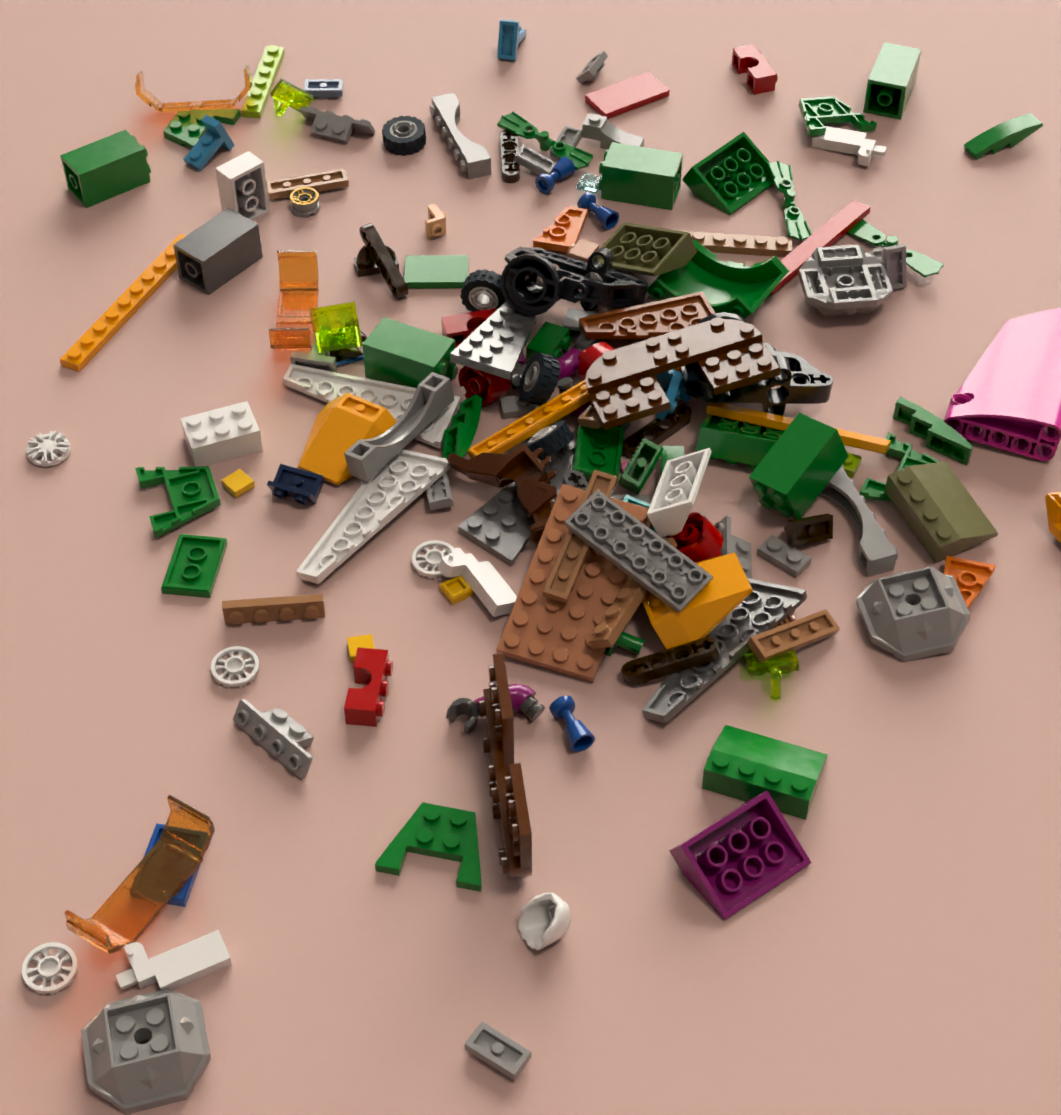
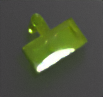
M280 79L270 92L271 97L274 98L273 103L276 113L279 116L283 115L288 107L300 112L301 107L308 108L314 100L313 95L283 79Z
M795 651L760 663L754 653L744 654V665L747 673L764 675L766 672H770V698L774 700L780 699L781 674L799 671V660Z

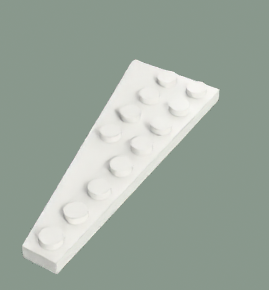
M290 364L283 377L285 386L326 403L345 393H350L386 408L396 421L399 420L409 406L417 389ZM454 396L455 400L414 439L441 449L444 441V430L451 427L452 416L456 415L460 407L461 397Z
M402 449L368 482L364 481L297 569L298 579L317 584L323 581L451 468L447 459Z

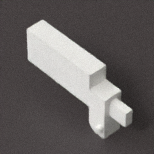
M825 126V135L812 137V148L858 155V164L862 166H869L873 155L884 157L887 151V147L876 145V140L867 139V133Z
M461 548L450 549L448 552L449 557L441 558L438 567L441 574L449 578L462 576L493 617L511 613L517 596L489 561L478 562L472 553L465 554Z
M216 930L148 959L141 943H130L124 946L131 969L117 974L116 978L121 991L136 984L142 989L156 982L160 990H174L232 965L221 934L219 930Z

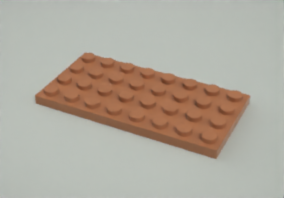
M562 484L496 650L497 654L504 653L506 657L594 683L606 648L593 649L588 640L594 633L595 627L599 625L605 616L607 609L610 608L616 599L618 592L622 590L629 576L590 547L568 603L565 604L543 597V590L569 531L565 521L578 509L586 491ZM611 498L612 501L649 529L651 528L652 523L647 516L649 508Z

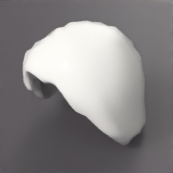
M543 893L535 896L520 909L522 914L519 918L518 929L522 939L527 942L531 949L541 950L562 938L568 931L571 923L569 905L554 893Z

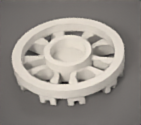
M50 431V434L44 435L41 433L39 435L36 434L35 439L31 438L28 441L26 448L29 461L41 467L57 465L63 462L71 452L69 440L64 434H57L56 431ZM58 453L63 454L59 458L56 456Z
M439 540L420 544L412 554L413 568L423 578L427 576L430 580L432 578L436 580V577H442L443 575L440 571H435L438 570L441 558L449 557L448 552L454 547ZM438 546L444 547L445 549L443 551L438 550ZM422 550L425 553V555H420L418 553Z
M233 646L221 650L211 662V672L215 681L228 689L240 686V688L242 686L246 687L247 683H252L256 679V675L260 670L257 655L249 648ZM234 652H239L238 656H234ZM226 654L230 657L227 660L222 659ZM245 654H248L249 656H251V657H249V658L246 659V660L243 659V657L245 656Z
M55 942L42 944L33 949L27 955L22 965V976L26 985L39 995L58 994L66 986L70 987L78 971V962L73 950L64 944ZM49 949H58L56 955L49 956ZM42 953L44 958L40 959L37 954ZM31 961L38 964L36 968H28ZM72 961V966H70V967H64V966H63L64 964H66V963ZM43 980L40 986L35 985L37 981ZM56 980H63L61 983L55 985ZM47 981H51L50 987H47Z

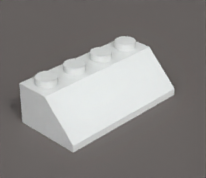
M710 448L667 460L647 512L649 520L660 537L674 536L682 531L712 452Z

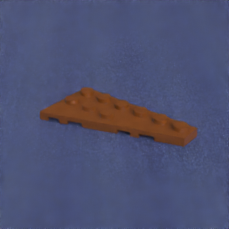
M703 291L582 317L579 318L578 325L586 339H648L696 325L701 319L715 314V311Z

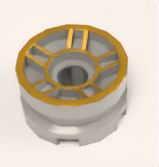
M302 187L295 189L291 193V208L295 216L308 218L310 214L316 215L319 212V197L315 189Z

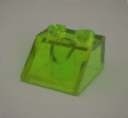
M355 301L310 309L311 323L318 353L362 346Z

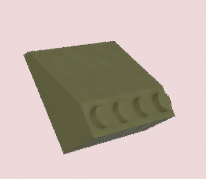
M623 222L601 247L607 248L613 253L612 269L650 276H657L684 267L697 253L690 232ZM598 255V261L604 264L603 258Z
M947 462L908 466L888 475L885 493L935 564L946 559V556L956 555L998 536L996 529Z

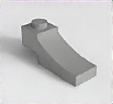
M588 113L582 124V137L601 141V148L609 149L612 142L640 147L644 145L643 137L632 135L617 128L607 121V117Z

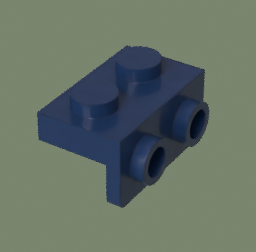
M280 464L274 481H268L267 486L276 497L285 499L288 496L303 505H306L307 502L316 504L325 478L323 475Z

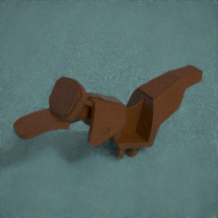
M522 444L508 454L483 452L469 460L454 453L447 456L450 467L466 475L468 479L498 488L515 482L517 484L518 498L528 517L535 522L529 529L530 537L535 544H539L555 503L551 500L557 496L556 487L550 485V480L556 476V471L553 469L550 473H547L545 470L551 462L550 457L547 456L544 460L538 459L539 455L544 453L542 448H538L532 453L525 444Z

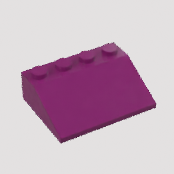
M768 791L755 796L669 850L683 875L723 920L812 863Z

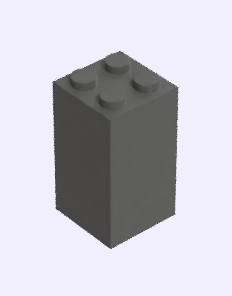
M230 208L225 209L173 245L179 278L208 295L263 257L258 224Z

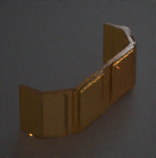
M246 65L244 68L245 87L234 99L162 103L145 89L143 71H139L136 75L135 89L136 95L150 107L153 106L155 111L174 112L190 111L196 108L200 110L233 108L236 106L238 99L240 102L251 89L253 83L249 65Z
M279 250L277 255L280 293L276 329H269L270 347L273 350L312 349L315 342L319 298L316 250Z
M169 795L167 800L170 814L160 840L91 918L82 919L71 911L66 910L67 929L107 954L120 951L122 947L136 942L160 914L162 908L178 893L203 862V856L215 832L214 824L209 816Z

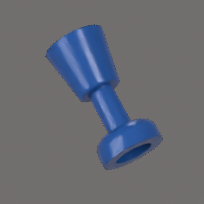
M561 157L552 168L550 175L540 174L537 176L535 184L538 190L548 194L553 190L556 179L561 180L573 174L575 166L572 160L567 157Z
M586 192L578 200L577 207L588 209V212L592 211L595 213V218L606 230L614 228L618 223L619 213L605 206L599 207L596 205V197L592 193Z
M562 696L554 700L549 710L554 718L564 719L567 725L565 731L572 751L581 752L588 749L594 743L595 737L580 720H576L572 713L575 710L573 698L571 696Z

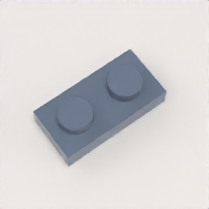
M305 79L304 97H342L343 79Z

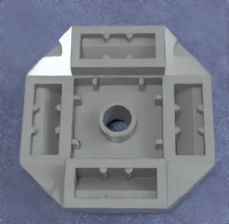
M860 245L817 247L812 256L799 269L798 276L806 303L813 305L824 317L871 314L882 303L891 299L893 295V289L884 263L866 253V250Z
M933 567L909 572L899 571L896 575L878 578L872 581L856 598V605L871 643L894 654V657L902 662L953 651L970 620V612L954 577L945 575Z
M170 989L140 996L136 995L135 997L108 1003L81 1029L87 1081L90 1090L115 1105L116 1108L126 1115L187 1100L194 1089L195 1083L211 1060L201 1002ZM150 1039L148 1043L140 1044L143 1040Z

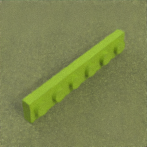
M274 45L265 47L241 110L242 117L261 119L285 54L284 47Z

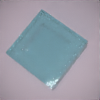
M584 173L577 183V190L596 194L599 190L600 178L602 177Z

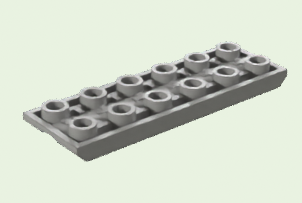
M599 490L594 492L565 521L566 527L573 534L676 612H681L713 579L711 574Z

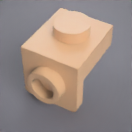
M436 204L428 206V220L425 221L426 237L428 239L446 234V216Z

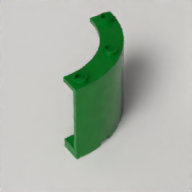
M694 239L693 243L697 253L684 267L660 274L647 288V292L653 299L660 301L703 291L715 313L727 312L737 314L745 319L753 314L789 270L775 255L766 261L755 263L753 266H745L742 263L729 260L723 262L717 259V255L707 250Z

